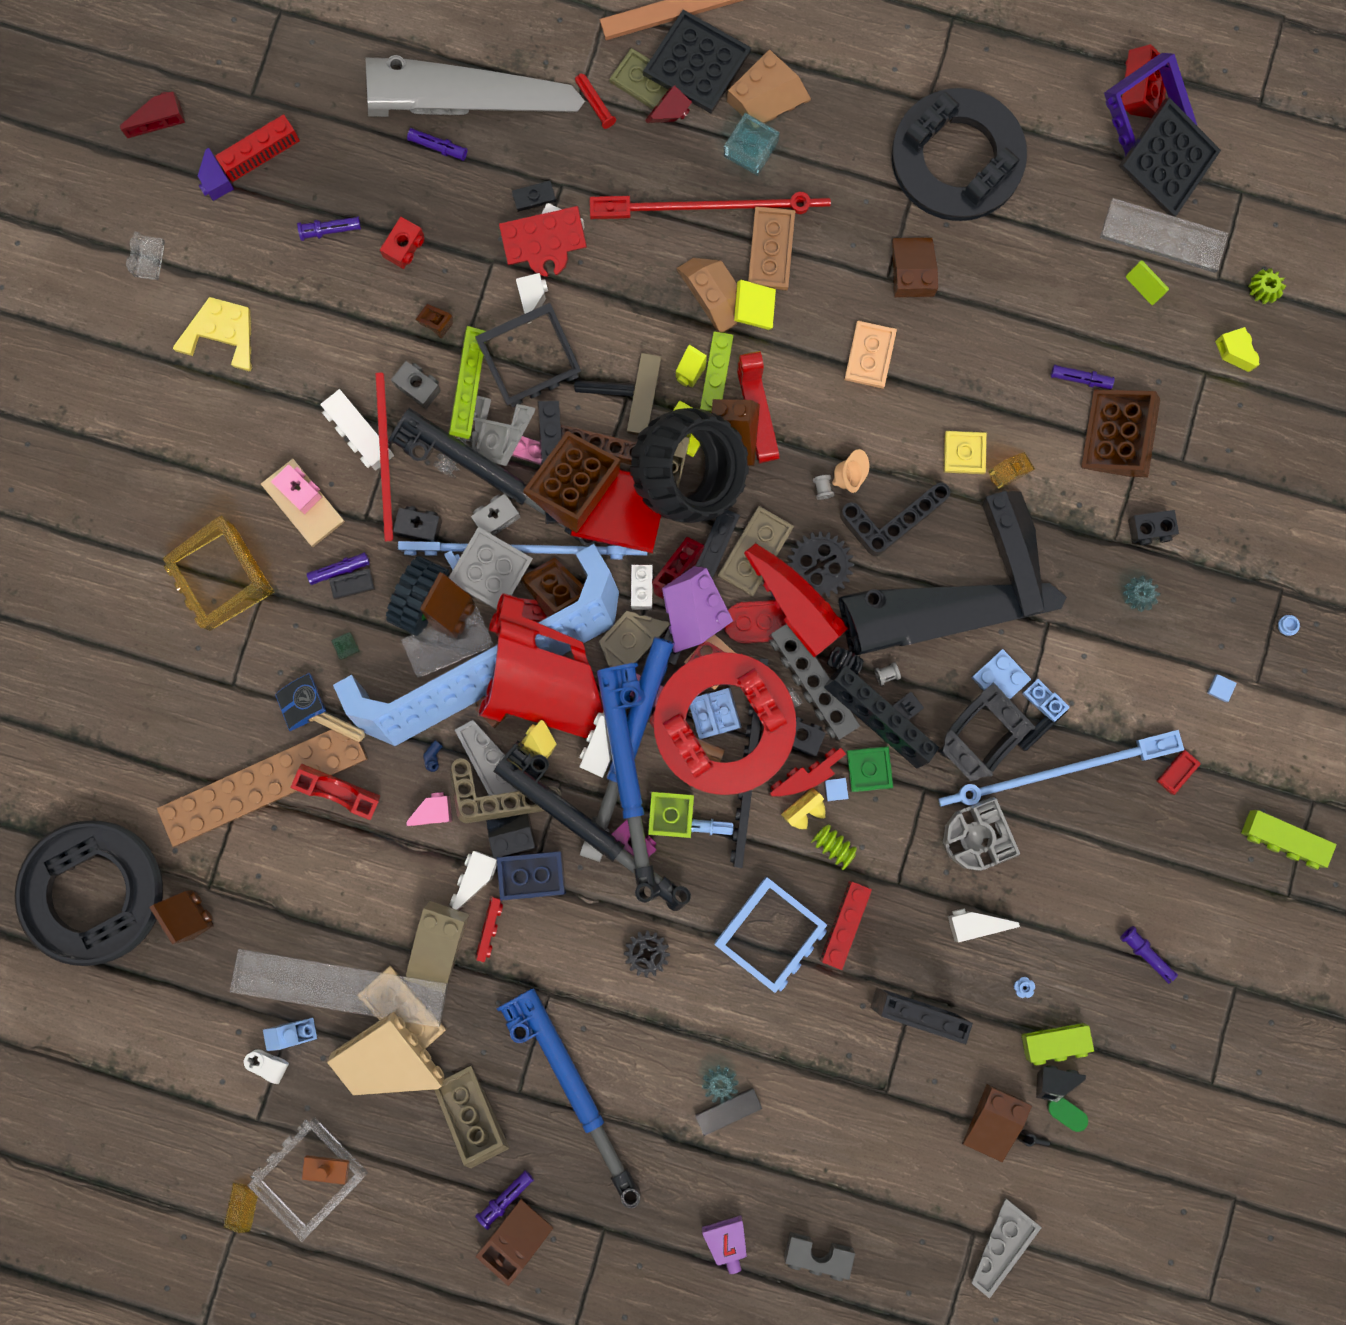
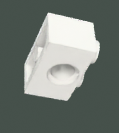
M632 565V610H652V565Z

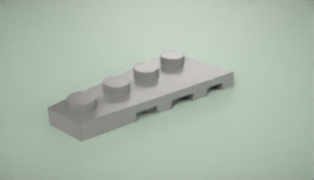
M472 720L455 729L488 795L517 792V789L493 772L505 754L478 724Z
M1005 1198L971 1281L989 1299L1042 1228L1007 1198Z

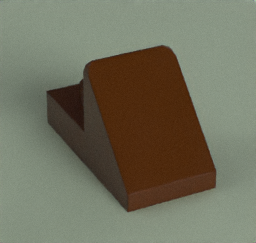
M429 304L424 307L415 319L420 325L431 329L441 339L453 324V317L450 313Z

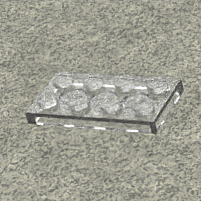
M475 607L472 615L467 617L465 628L461 634H458L456 639L434 630L432 626L424 629L418 636L410 635L401 639L417 678L494 646L478 607Z

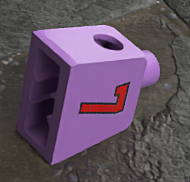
M737 1216L702 1227L704 1239L716 1264L722 1265L726 1263L729 1274L740 1272L742 1269L739 1259L747 1257L742 1217Z

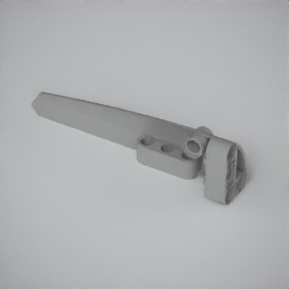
M393 55L389 58L365 57L368 117H386L390 109L410 110L414 114L464 115L469 110L578 112L585 103L581 95L569 84L448 64L403 59L398 55ZM393 65H398L401 67V69L394 70L391 67Z

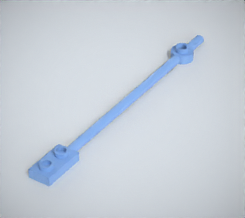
M398 541V550L404 552V555H417V552H425L426 556H437V552L443 551L464 552L468 544ZM511 545L523 553L576 554L589 547ZM596 546L600 555H610V559L621 560L626 555L647 556L648 552L621 546Z
M1179 730L1137 740L1138 747L981 788L973 784H967L961 787L958 794L938 798L940 807L960 801L965 805H974L979 802L981 796L1138 755L1144 761L1183 751L1184 747ZM967 791H970L972 793V797L970 799L966 797Z

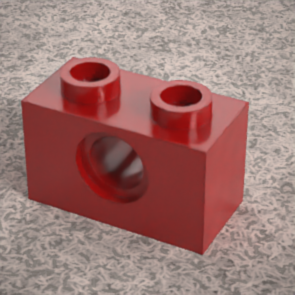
M400 217L380 248L383 258L404 269L407 264L409 265L412 262L417 247L420 248L424 242L422 228ZM404 241L408 242L404 247L399 246Z

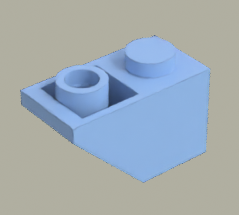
M313 1018L263 1030L267 1051L281 1050L317 1039Z

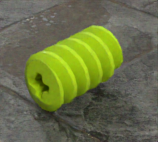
M828 824L820 829L810 843L816 840L815 848L824 846L822 853L825 854L829 851V859L837 857L835 864L838 865L843 862L842 870H844L856 856L857 847L853 846L849 849L850 841L842 843L844 836L841 835L836 838L837 830L829 832L831 825Z

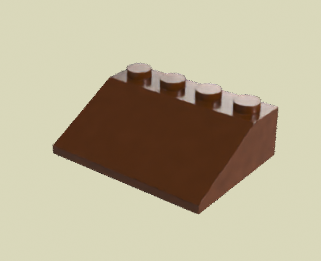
M1094 390L1082 469L1127 477L1148 478L1160 398L1156 391Z
M567 431L524 488L523 493L558 523L577 533L619 474L621 459Z

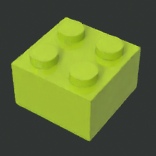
M652 792L648 835L691 838L694 795Z

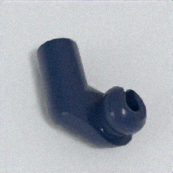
M434 740L423 755L425 767L431 772H435L439 768L437 753L443 747L436 740Z

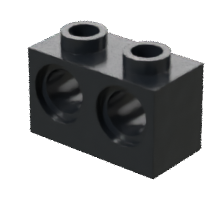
M1175 510L1134 515L1128 519L1132 543H1139L1140 546L1152 544L1154 540H1160V543L1170 542L1173 540V537L1179 534ZM1161 523L1167 526V532L1161 529ZM1140 526H1144L1147 529V535L1140 531Z

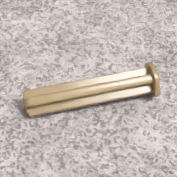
M326 712L308 719L311 722L316 721L358 742H361L365 737L364 730Z

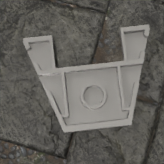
M477 396L473 418L475 420V432H472V449L496 464L507 466L536 408L516 404L512 424L508 425L487 420L491 399Z

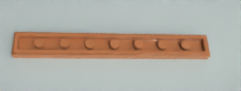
M664 0L600 19V25L605 40H610L675 21L682 10L695 15L743 0Z

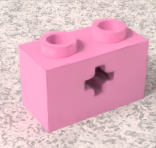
M288 464L271 482L303 514H306L322 498L318 493L320 489L312 481L307 483L303 479L306 475L298 467L293 469ZM297 485L301 487L299 491L295 488Z

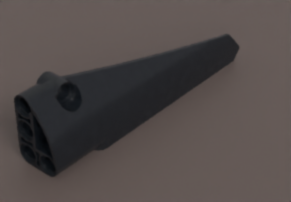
M1041 583L1044 611L1037 614L1062 609L1067 597L1052 584ZM1012 584L887 590L872 589L841 596L838 600L842 620L848 628L845 631L850 652L856 655L895 646L910 645L1024 618ZM869 594L874 598L873 604L868 602Z

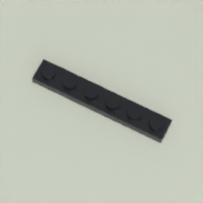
M538 401L541 464L544 463L561 440L559 401ZM545 512V524H560Z

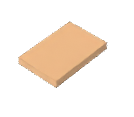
M857 321L844 380L884 389L897 329Z

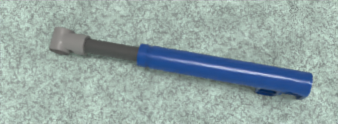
M654 637L639 680L641 689L645 693V700L641 705L631 707L627 715L634 760L660 684L665 676L670 653L675 645L674 642L659 637ZM613 760L610 765L611 769L607 774L609 783L595 821L608 832L610 831L608 825L619 796ZM584 841L580 856L600 862L602 854Z

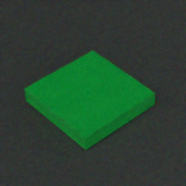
M889 746L846 751L851 792L893 788Z

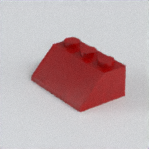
M1151 44L1129 50L1128 59L1126 60L1125 78L1160 53ZM1158 69L1123 93L1121 99L1125 110L1130 115L1152 118L1164 101L1166 89L1160 70Z

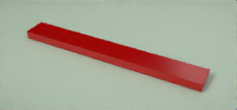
M375 373L384 541H392L393 528L385 381L383 373Z

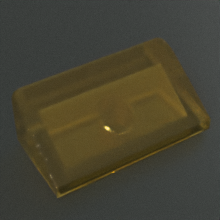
M233 1183L224 1223L225 1228L237 1233L249 1232L251 1230L259 1188Z

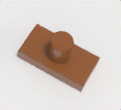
M307 1155L304 1157L302 1180L345 1185L348 1178L349 1160Z

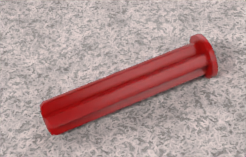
M580 73L575 77V82L601 120L603 129L613 126L616 118L610 114L586 75Z

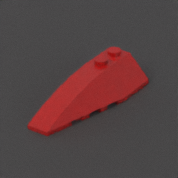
M756 543L744 552L756 574L763 577V586L766 591H771L775 597V606L784 612L786 624L813 657H816L848 629L843 620L831 609L830 604L803 577L774 554Z

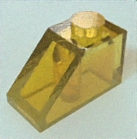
M1023 452L1005 459L988 472L991 476V481L999 489L1032 472L1035 468L1027 454Z

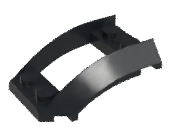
M993 682L961 713L947 731L942 751L970 781L987 776L991 777L996 767L1006 755L1023 740V737L1031 729L1033 730L1036 727ZM986 705L1009 731L981 761L958 735L967 723Z

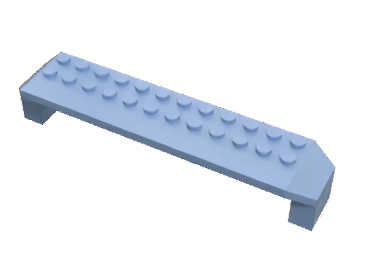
M594 544L576 553L587 577L579 600L539 622V624L583 643L612 628L615 624L619 590L612 574ZM537 634L535 637V644L538 648L559 655L571 651L570 644ZM497 645L389 704L371 700L367 692L352 675L335 683L333 686L346 715L358 728L364 730V733L396 746L486 696L488 684L494 677Z

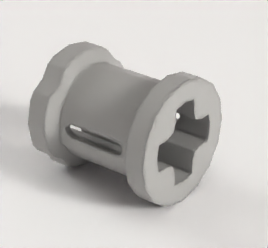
M831 475L813 478V483L816 484L818 493L816 495L817 500L828 499L834 496L829 481Z
M895 662L891 663L890 666L874 669L880 686H883L885 682L901 679L900 671Z

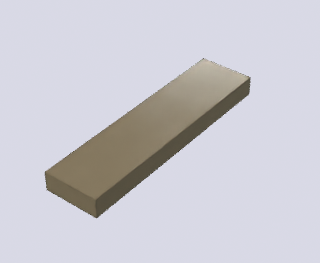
M641 353L627 433L639 435L644 428L649 427L661 356Z

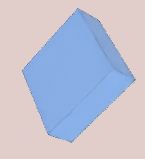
M1217 674L1214 676L1207 694L1224 702H1229L1237 683Z
M846 778L824 781L827 801L849 799Z

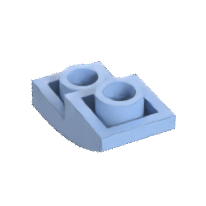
M1039 679L1022 693L1053 722L1070 708Z

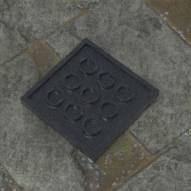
M682 10L643 70V76L666 89H670L675 85L694 105L712 114L751 53V47L691 13Z
M1166 98L1119 167L1170 217H1176L1221 150L1170 98Z

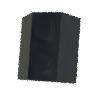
M528 813L486 820L493 858L537 848Z

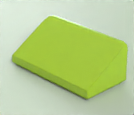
M1142 260L1126 275V279L1151 305H1154L1169 290Z

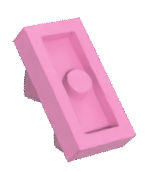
M522 436L512 456L542 465L540 442Z

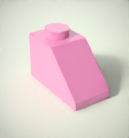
M444 792L431 794V798H426L408 819L407 826L452 822L450 796H444Z

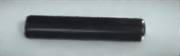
M576 380L574 384V390L577 393L634 395L633 384Z
M1068 710L1055 722L1045 716L1035 726V729L1023 737L1018 746L1023 751H1027Z

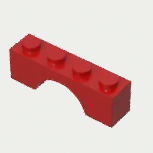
M304 764L300 765L290 787L309 796H319L335 801L347 808L351 813L371 820L380 799L378 794Z

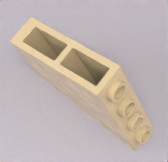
M394 1011L333 1051L327 1061L352 1095L439 1089L442 1087L444 1080L442 1069L433 1063L429 1052L426 1049H422L415 1034L408 1031L404 1020L397 1016Z

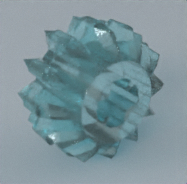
M1141 576L1139 579H1131V583L1125 585L1127 591H1124L1123 595L1128 596L1125 603L1131 602V609L1137 607L1138 611L1142 612L1144 609H1152V604L1158 603L1155 597L1160 596L1161 593L1155 591L1158 588L1157 584L1151 585L1153 579L1150 578L1146 581L1145 577ZM1143 591L1144 596H1140L1139 592Z
M718 1065L716 1066L717 1073H714L710 1068L708 1071L711 1077L704 1075L703 1079L709 1083H704L702 1088L709 1089L705 1093L706 1097L714 1094L712 1102L715 1103L717 1098L720 1097L721 1104H724L725 1096L730 1101L733 1099L730 1092L737 1094L738 1090L732 1086L738 1085L739 1082L738 1080H732L736 1076L735 1072L727 1075L729 1067H725L724 1071L721 1072V1068ZM718 1080L726 1083V1086L723 1085V1089L715 1086V1083L718 1084Z

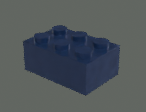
M562 851L497 858L500 901L566 894Z

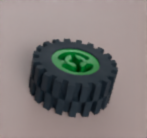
M421 556L413 559L411 564L407 566L405 573L401 575L400 582L396 585V590L390 598L391 602L387 607L389 610L386 612V621L413 635L418 636L421 634L429 621L420 608L439 572L449 578V570Z

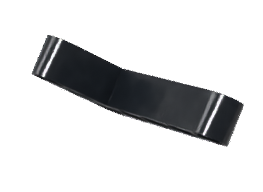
M937 483L880 530L859 505L853 502L847 503L843 507L840 518L867 552L873 556H878L940 507L950 496V488L945 483ZM935 490H941L944 498H938L935 495ZM919 503H926L928 511L921 510ZM848 509L853 510L855 517H848L845 511ZM905 515L911 516L913 523H906L903 517ZM865 525L869 532L866 534L861 533L859 526ZM894 528L897 531V536H890L888 529ZM872 541H879L882 548L875 549L872 546Z

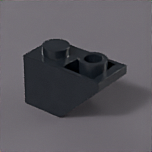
M1047 1065L1037 1073L1036 1098L1058 1102L1086 1080V1075L1079 1074L1075 1070L1063 1071L1058 1070L1056 1066Z

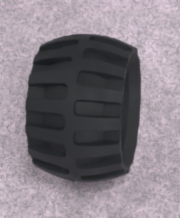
M682 408L658 416L648 424L649 427L644 428L637 437L638 441L631 451L632 466H630V475L633 476L635 483L633 486L637 494L643 497L642 501L654 512L677 522L696 523L707 521L730 509L737 502L736 499L739 494L743 493L746 486L744 484L746 475L749 473L747 448L743 445L739 432L731 427V424L721 416L702 409ZM691 433L700 442L704 451L705 473L703 481L696 492L689 497H685L675 484L672 466L673 456L678 444Z

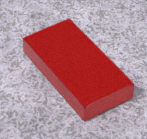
M1183 750L1157 779V782L1170 794L1175 795L1201 763L1186 750Z

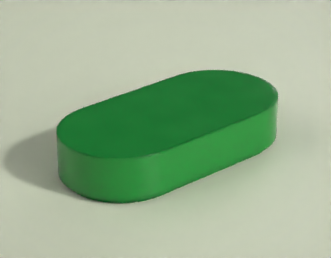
M1064 1098L1058 1102L1048 1101L1047 1110L1052 1117L1075 1132H1081L1086 1129L1088 1117L1079 1108Z

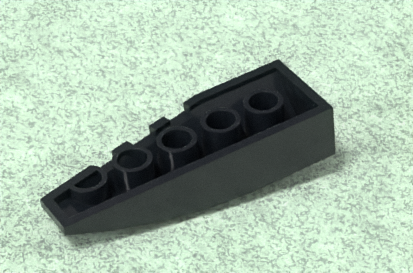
M1003 491L986 496L982 506L1024 617L1043 612L1044 602L1036 529L1022 492Z

